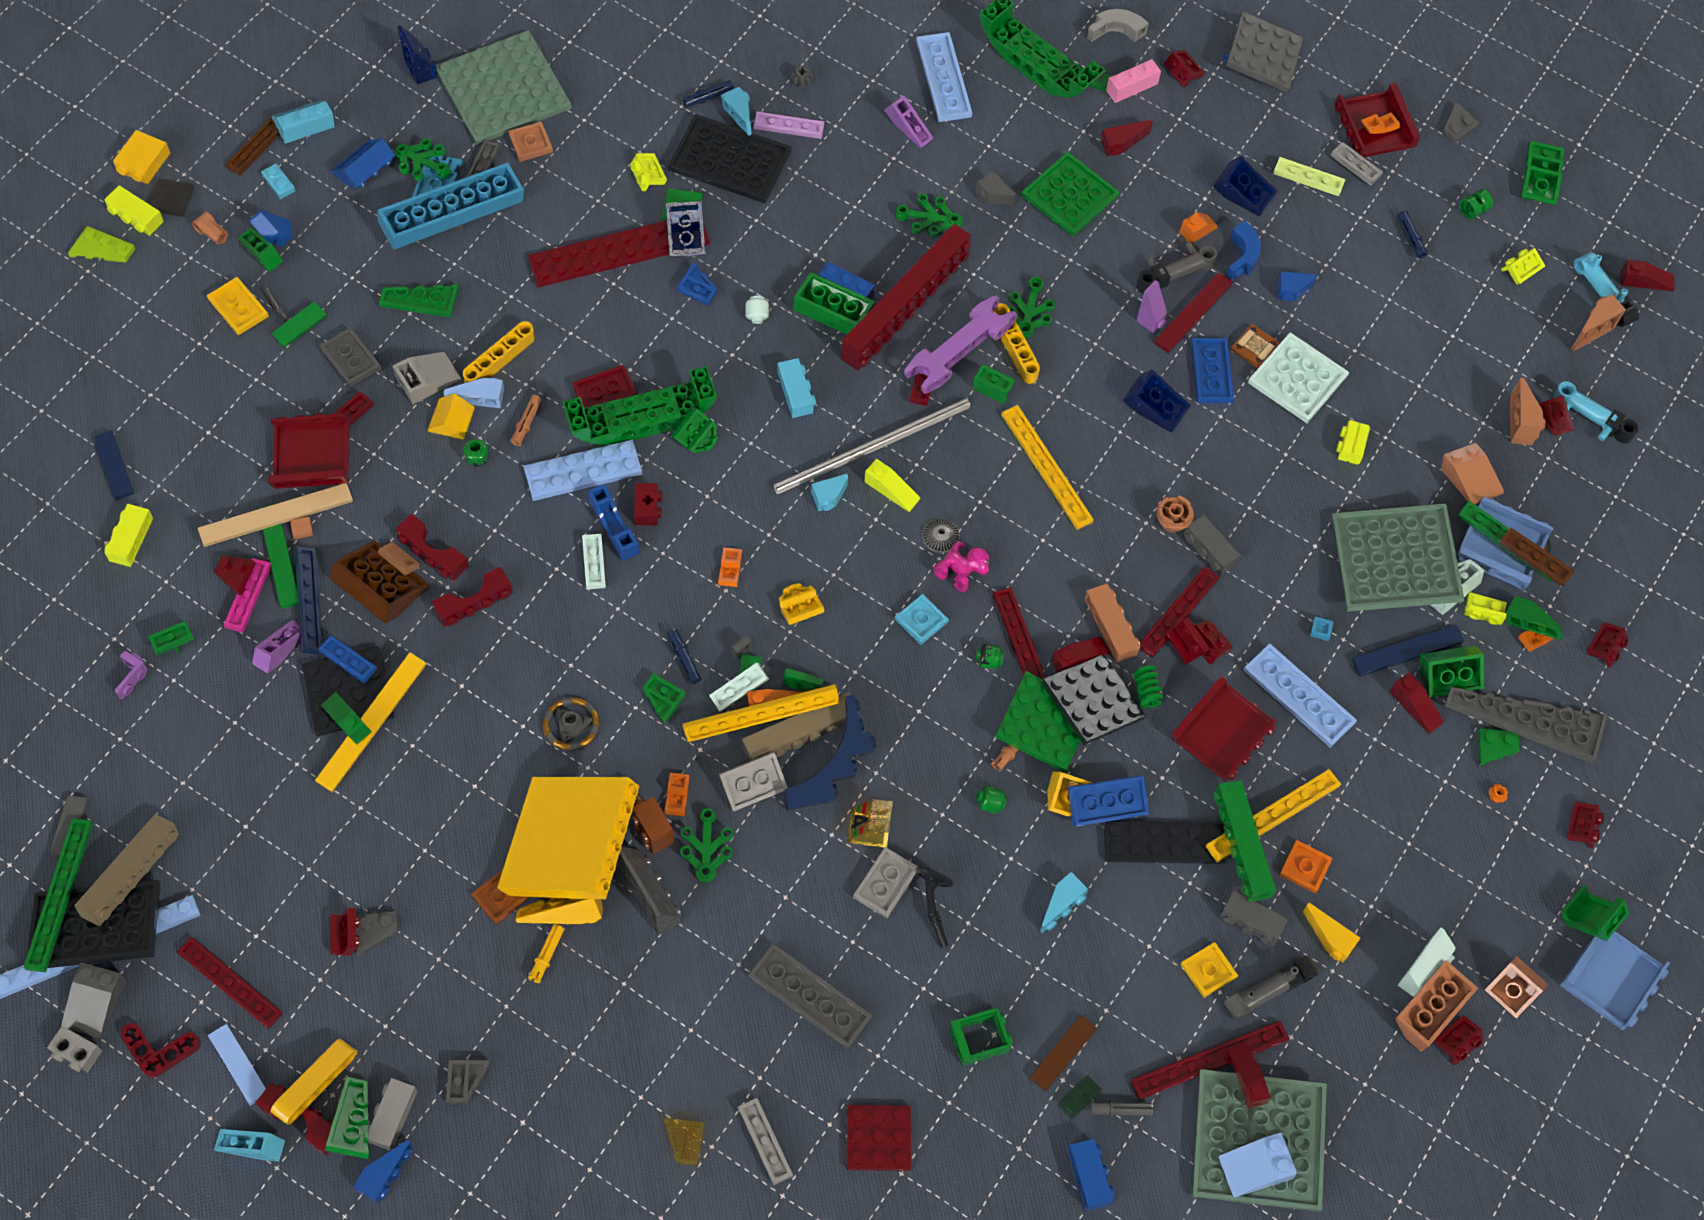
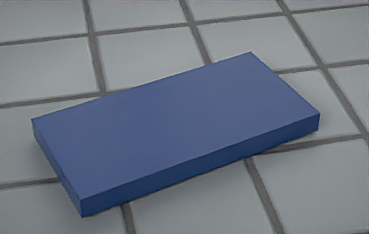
M1191 338L1197 403H1233L1234 394L1227 338Z
M1144 775L1067 787L1073 827L1149 815Z

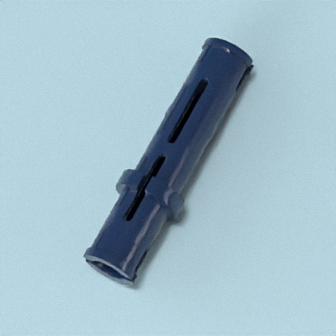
M728 80L703 91L698 90L695 94L683 97V103L686 108L698 103L703 104L708 99L733 90V84L731 80Z
M1408 211L1399 212L1397 218L1409 239V245L1413 247L1417 258H1424L1428 252L1423 245L1422 237L1417 233Z
M678 629L669 631L666 635L672 644L673 653L679 658L690 684H697L702 680V677L687 650V644L683 642Z

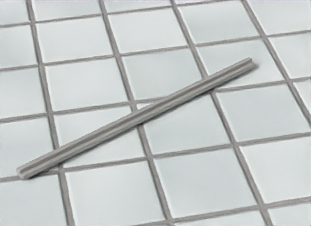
M967 398L957 401L777 482L773 485L776 494L785 492L969 409L971 404Z

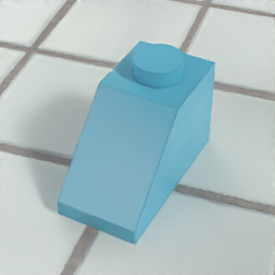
M848 474L812 484L811 493L818 512L822 510L828 511L837 506L848 486Z

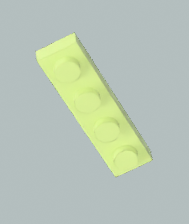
M1279 157L1273 173L1336 196L1340 195L1345 182L1343 178Z

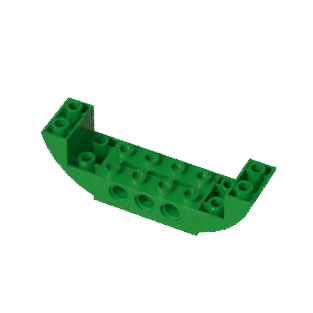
M994 0L979 13L984 31L994 48L1001 55V59L1051 96L1076 97L1106 71L1093 60L1086 67L1082 68L1013 17L1014 2L1011 0Z
M704 366L689 370L690 382L584 408L581 397L562 401L571 433L577 439L587 443L612 445L676 430L693 407H696L704 414L717 399L708 367Z

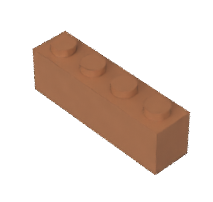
M1108 583L1087 590L1084 599L1115 662L1119 663L1137 656L1141 647L1139 639L1134 637L1132 626L1129 621H1126L1124 610L1121 605H1118L1114 590L1110 589Z

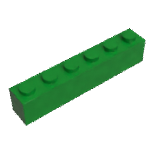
M1242 781L1218 784L1213 793L1215 803H1218L1220 809L1219 818L1224 822L1225 837L1230 842V853L1232 858H1235L1237 864L1236 872L1242 880V892L1247 897L1248 902L1272 898L1276 888Z

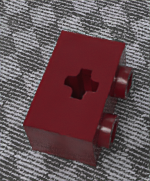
M635 483V525L658 526V519H661L662 509L658 507V502H662V491L658 490V483Z

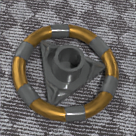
M567 697L554 702L546 710L542 727L546 738L552 745L563 750L572 751L584 748L595 739L600 728V718L597 710L590 702L578 697ZM572 704L580 705L589 712L592 718L561 709L560 707ZM556 710L562 741L558 740L550 730V721ZM593 723L586 738L581 741L567 743Z

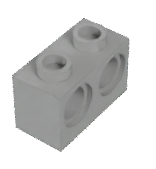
M63 1026L47 1047L52 1053L51 1057L61 1063L63 1060L69 1062L68 1066L76 1072L83 1070L88 1073L102 1053V1050L97 1045ZM64 1043H69L67 1049L61 1050V1046ZM87 1052L83 1060H78L81 1053Z

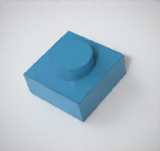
M1315 617L1310 636L1329 641L1334 622Z

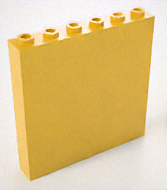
M532 777L497 888L509 896L606 900L638 794L639 785L629 777Z

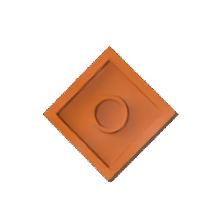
M1296 840L1279 876L1316 894L1333 858Z

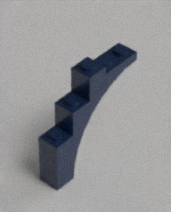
M854 695L846 696L844 699L846 709L845 731L835 756L813 778L800 785L784 789L787 811L834 802L835 796H838L836 784H832V782L853 778L855 776L854 772H857L856 762L851 758L869 755L874 752V748H876L874 736L871 737L870 732L862 733L864 723L863 719H859L858 711H860V704L858 699L855 700Z

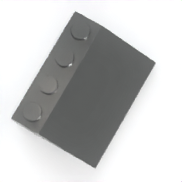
M621 846L618 857L620 870L657 933L661 935L681 924V911L677 905H672L670 901L672 897L667 888H662L660 884L662 880L657 871L653 873L650 868L652 863L647 855L643 856L640 850Z

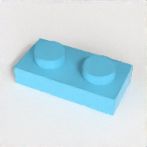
M277 164L261 171L262 177L280 200L295 192V187Z

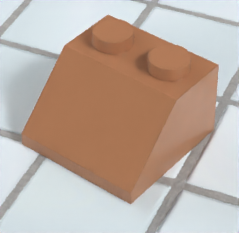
M1516 956L1485 991L1517 1018L1544 991L1548 984Z

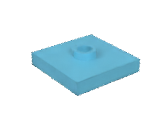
M924 594L895 616V620L920 645L949 622V619Z

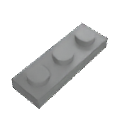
M1344 142L1331 153V157L1370 186L1383 174V171Z

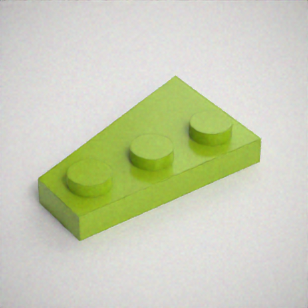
M87 226L68 254L69 257L75 258L76 256H85L86 259H93L95 257L104 258L106 261L127 262L136 248L131 243Z

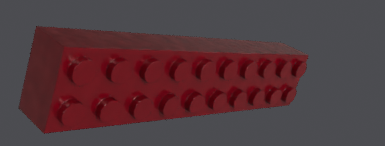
M953 224L842 340L841 360L857 371L867 366L870 358L880 352L883 344L888 343L892 339L893 334L902 329L904 322L907 319L910 320L918 308L923 307L926 299L929 296L932 297L940 285L945 284L948 276L957 271L961 262H965L968 259L971 235L956 224Z

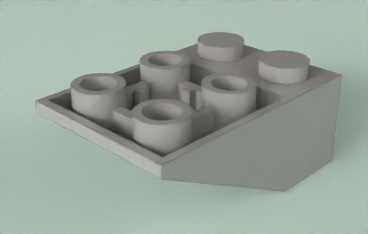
M445 352L409 357L393 365L395 378L412 405L462 380Z

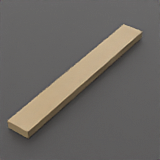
M347 483L205 525L199 527L198 532L203 546L206 547L353 502Z

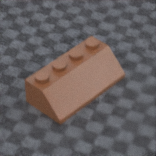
M1445 960L1395 1018L1405 1038L1419 1051H1424L1470 999L1478 987Z

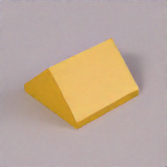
M455 393L440 398L428 432L464 440L475 407Z

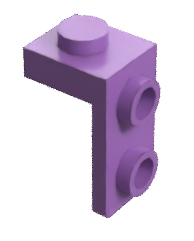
M124 651L120 658L132 670L115 689L116 694L122 700L133 691L134 686L145 677L148 671L140 656L135 653L130 654L127 651Z

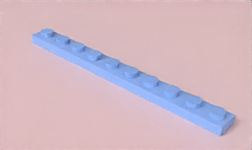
M193 895L158 909L156 934L201 916ZM22 965L0 974V999L80 965L47 968L46 973L28 971Z

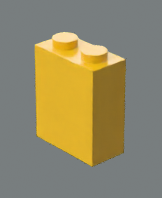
M136 130L113 162L119 174L132 177L137 182L148 184L170 155V151L166 142Z

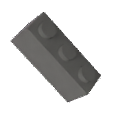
M1205 515L1186 528L1184 536L1187 542L1197 549L1198 554L1205 558L1212 570L1217 571L1220 576L1238 564L1241 555Z
M1234 890L1220 915L1226 923L1242 928V931L1246 934H1253L1268 945L1276 944L1288 921L1287 918L1255 901L1248 902L1246 896Z

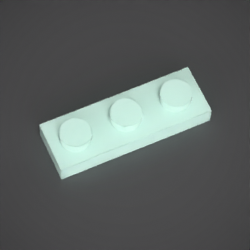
M601 534L582 535L587 590L606 588Z
M755 663L709 696L719 712H722L747 695V691H753L769 680L760 664Z

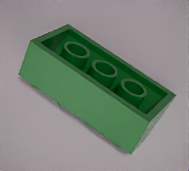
M810 272L794 296L793 310L847 335L872 310L875 301Z

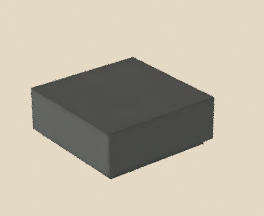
M747 635L732 646V655L735 659H739L742 654L744 655L751 649V639Z

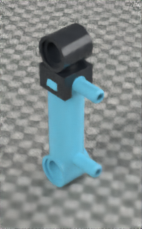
M1590 252L1574 260L1576 272L1586 277L1599 296L1606 298L1613 294L1626 309L1617 325L1624 327L1639 319V312L1634 305L1630 304L1631 300L1627 296L1628 290L1623 288L1619 292L1600 267L1599 263L1602 260V256Z
M1565 381L1560 383L1553 395V398L1563 395L1568 410L1571 408L1601 426L1600 431L1602 432L1598 436V439L1604 441L1607 436L1612 437L1615 433L1617 441L1627 444L1632 441L1638 432L1639 427L1634 420H1623L1626 415L1616 409L1613 412L1577 391L1575 385L1571 382Z

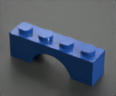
M603 484L587 491L589 503L622 562L638 555L639 544L631 529H628L623 523L606 485Z

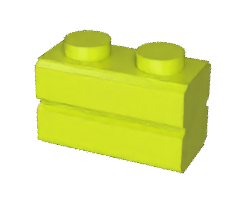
M1350 420L1346 426L1342 427L1340 436L1343 439L1338 442L1336 449L1339 452V460L1349 461V463L1356 465L1360 464L1368 438L1369 425L1359 424V422Z

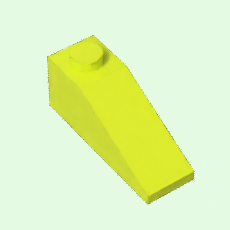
M878 459L865 471L864 482L906 511L910 512L919 502L920 497L890 467Z

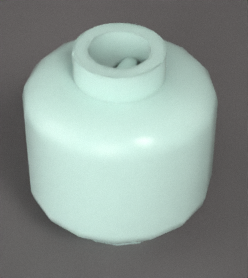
M762 296L750 297V300H747L745 304L746 318L751 320L753 324L763 323V320L769 317L768 301Z

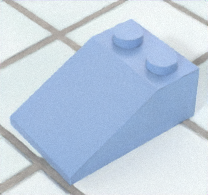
M1282 1133L1259 1139L1218 1156L1233 1198L1294 1179L1297 1174Z

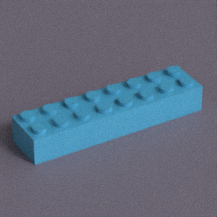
M507 162L378 209V224L391 247L395 250L523 202L524 189Z

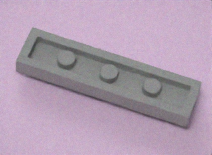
M758 1098L738 1106V1110L773 1186L793 1177Z

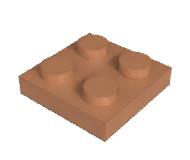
M542 121L508 131L519 162L553 153V148Z

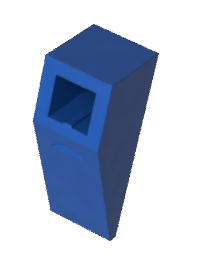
M406 1140L365 1167L353 1187L356 1192L378 1204L381 1199L384 1200L390 1191L389 1185L392 1180H396L402 1169L400 1167L404 1160L407 1161L413 1152L411 1142Z

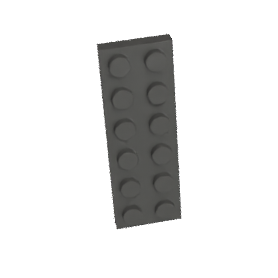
M774 943L748 975V978L847 1050H849L873 1017L872 1014Z

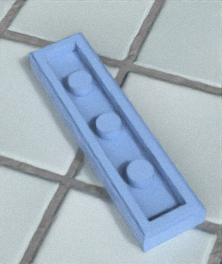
M225 1024L209 1034L208 1037L251 1106L258 1100L266 1088L230 1028Z

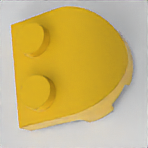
M800 583L790 585L783 589V594L779 597L781 612L789 625L824 613V606L817 597L815 588L811 585L809 588L802 587Z

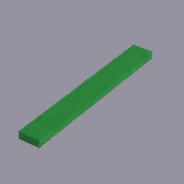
M71 819L24 964L25 970L45 973L47 971L93 827L91 820Z

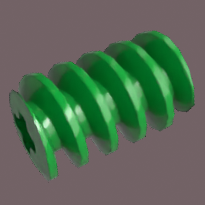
M1155 665L1137 668L1133 674L1134 679H1136L1135 685L1139 693L1140 706L1144 709L1162 705V701L1159 700L1164 696L1159 693L1162 688L1157 686L1160 684V680L1155 679L1159 676L1157 672H1154L1157 669Z

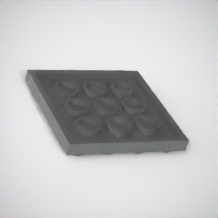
M1242 11L1225 66L1287 93L1291 85L1303 37Z

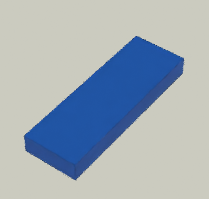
M332 635L318 649L320 653L363 683L377 670L375 665Z

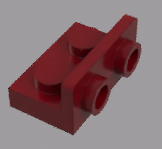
M1185 50L1171 52L1164 63V66L1183 87H1186L1190 80L1202 78L1205 74Z
M1189 617L1165 633L1186 665L1210 650Z
M1604 622L1587 649L1588 655L1606 660L1607 667L1611 668L1613 663L1618 661L1622 648H1625L1628 644L1629 638L1626 634V628Z
M1575 802L1567 833L1569 841L1588 843L1589 848H1594L1595 842H1599L1600 838L1599 825H1602L1604 821V813H1601L1599 805Z
M1463 1015L1439 1035L1434 1042L1437 1047L1450 1056L1451 1063L1456 1065L1460 1061H1464L1471 1051L1482 1045L1483 1033L1479 1026Z

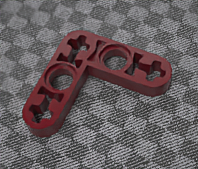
M126 1024L121 1030V1037L144 1074L150 1078L160 1076L195 1053L200 1048L201 1043L194 1033H185L155 1053L144 1033L136 1024ZM131 1029L132 1031H135L134 1035L139 1041L134 1042L133 1039L130 1036H128V1031ZM188 1039L193 1041L192 1047H189L187 1045ZM142 1045L147 1046V1053L143 1056H138L136 1053L137 1048ZM178 1045L182 1047L184 1053H181L177 1047ZM170 1050H175L177 1052L176 1058L170 1061L166 1060V1053ZM159 1057H161V1059L165 1063L164 1066L160 1063L158 1059ZM151 1063H153L154 1065H156V1066H155V1069H156V1070H155L154 1072H152L151 1070H149V1069H150V1066H149V1065H150Z

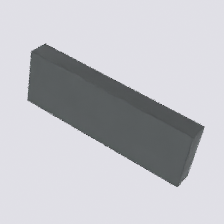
M67 795L50 850L52 854L60 855L71 819H84L89 803L88 798Z

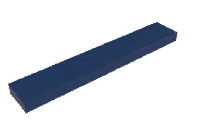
M297 546L295 548L301 653L320 655L321 653L318 649L322 645L316 549Z
M1455 624L1354 657L1352 662L1361 677L1419 658L1420 654L1437 652L1462 644L1464 639Z

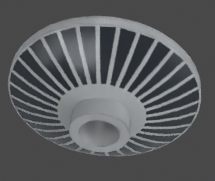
M943 518L929 521L922 531L924 544L930 550L938 553L950 551L960 538L957 526L950 520ZM938 531H943L945 533L939 534Z

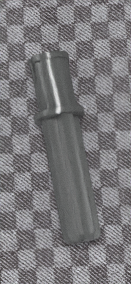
M1109 1100V1102L1091 1101L1090 1114L1109 1115V1117L1113 1115L1151 1116L1153 1114V1104L1113 1102L1112 1100Z

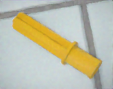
M554 924L538 958L534 960L535 965L528 976L529 980L532 981L534 979L533 982L535 983L541 982L542 976L546 968H549V961L563 934L564 928L561 925Z

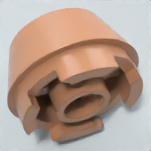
M1182 496L1166 497L1157 507V518L1163 529L1176 533L1192 523L1194 511L1191 503Z

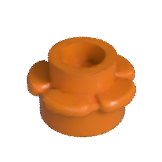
M1494 784L1489 789V797L1493 802L1500 803L1507 800L1508 790L1506 787H1502L1501 784Z

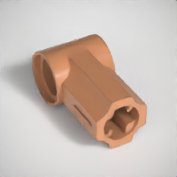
M207 211L192 222V226L199 234H205L217 245H222L229 236L228 232L218 225Z

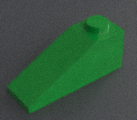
M252 227L237 237L268 272L276 269L283 262L273 245Z
M1515 596L1505 612L1508 625L1562 640L1561 626L1535 602L1527 598Z
M336 692L321 704L356 745L372 732Z

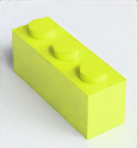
M118 186L104 199L107 210L112 215L119 216L126 224L130 223L140 233L144 232L150 236L164 222L159 210L121 186Z
M127 504L125 510H122L120 521L114 527L112 538L106 544L104 550L110 562L129 567L132 566L153 520L149 509Z

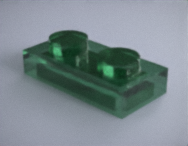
M1086 1075L1057 1105L1073 1120L1102 1089Z

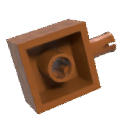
M638 791L633 806V815L631 816L633 820L632 825L637 834L641 833L643 838L641 840L645 849H650L652 854H655L674 844L673 829L654 796L643 801Z

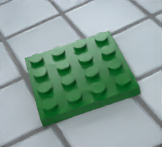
M1066 152L1024 189L1021 196L1074 237L1119 197L1120 192L1069 152Z
M1026 671L997 730L995 738L1065 773L1080 739L1043 686V679Z

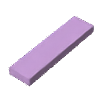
M756 111L753 129L822 139L824 121Z

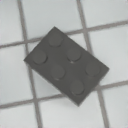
M351 327L319 345L320 350L349 387L381 370L380 364Z

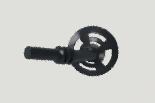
M918 866L916 872L926 881L925 890L929 912L927 916L930 917L929 922H932L931 926L934 927L942 948L949 944L941 925V916L938 915L939 911H936L934 889L937 886L952 887L954 883L951 879L935 870Z

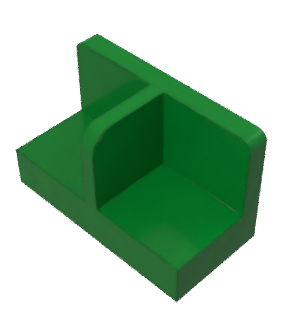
M982 364L974 377L973 389L1005 404L1015 379Z
M186 620L148 636L156 655L173 648L176 653H179L178 646L194 640Z

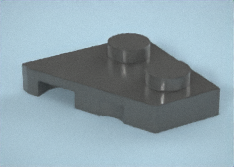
M1456 102L1443 130V134L1455 144L1478 128L1480 122Z
M397 911L358 915L359 925L356 928V935H359V946L356 948L357 955H363L364 951L374 945L376 947L383 943L385 939L398 934Z
M449 1060L446 1104H468L489 1069L490 1060Z

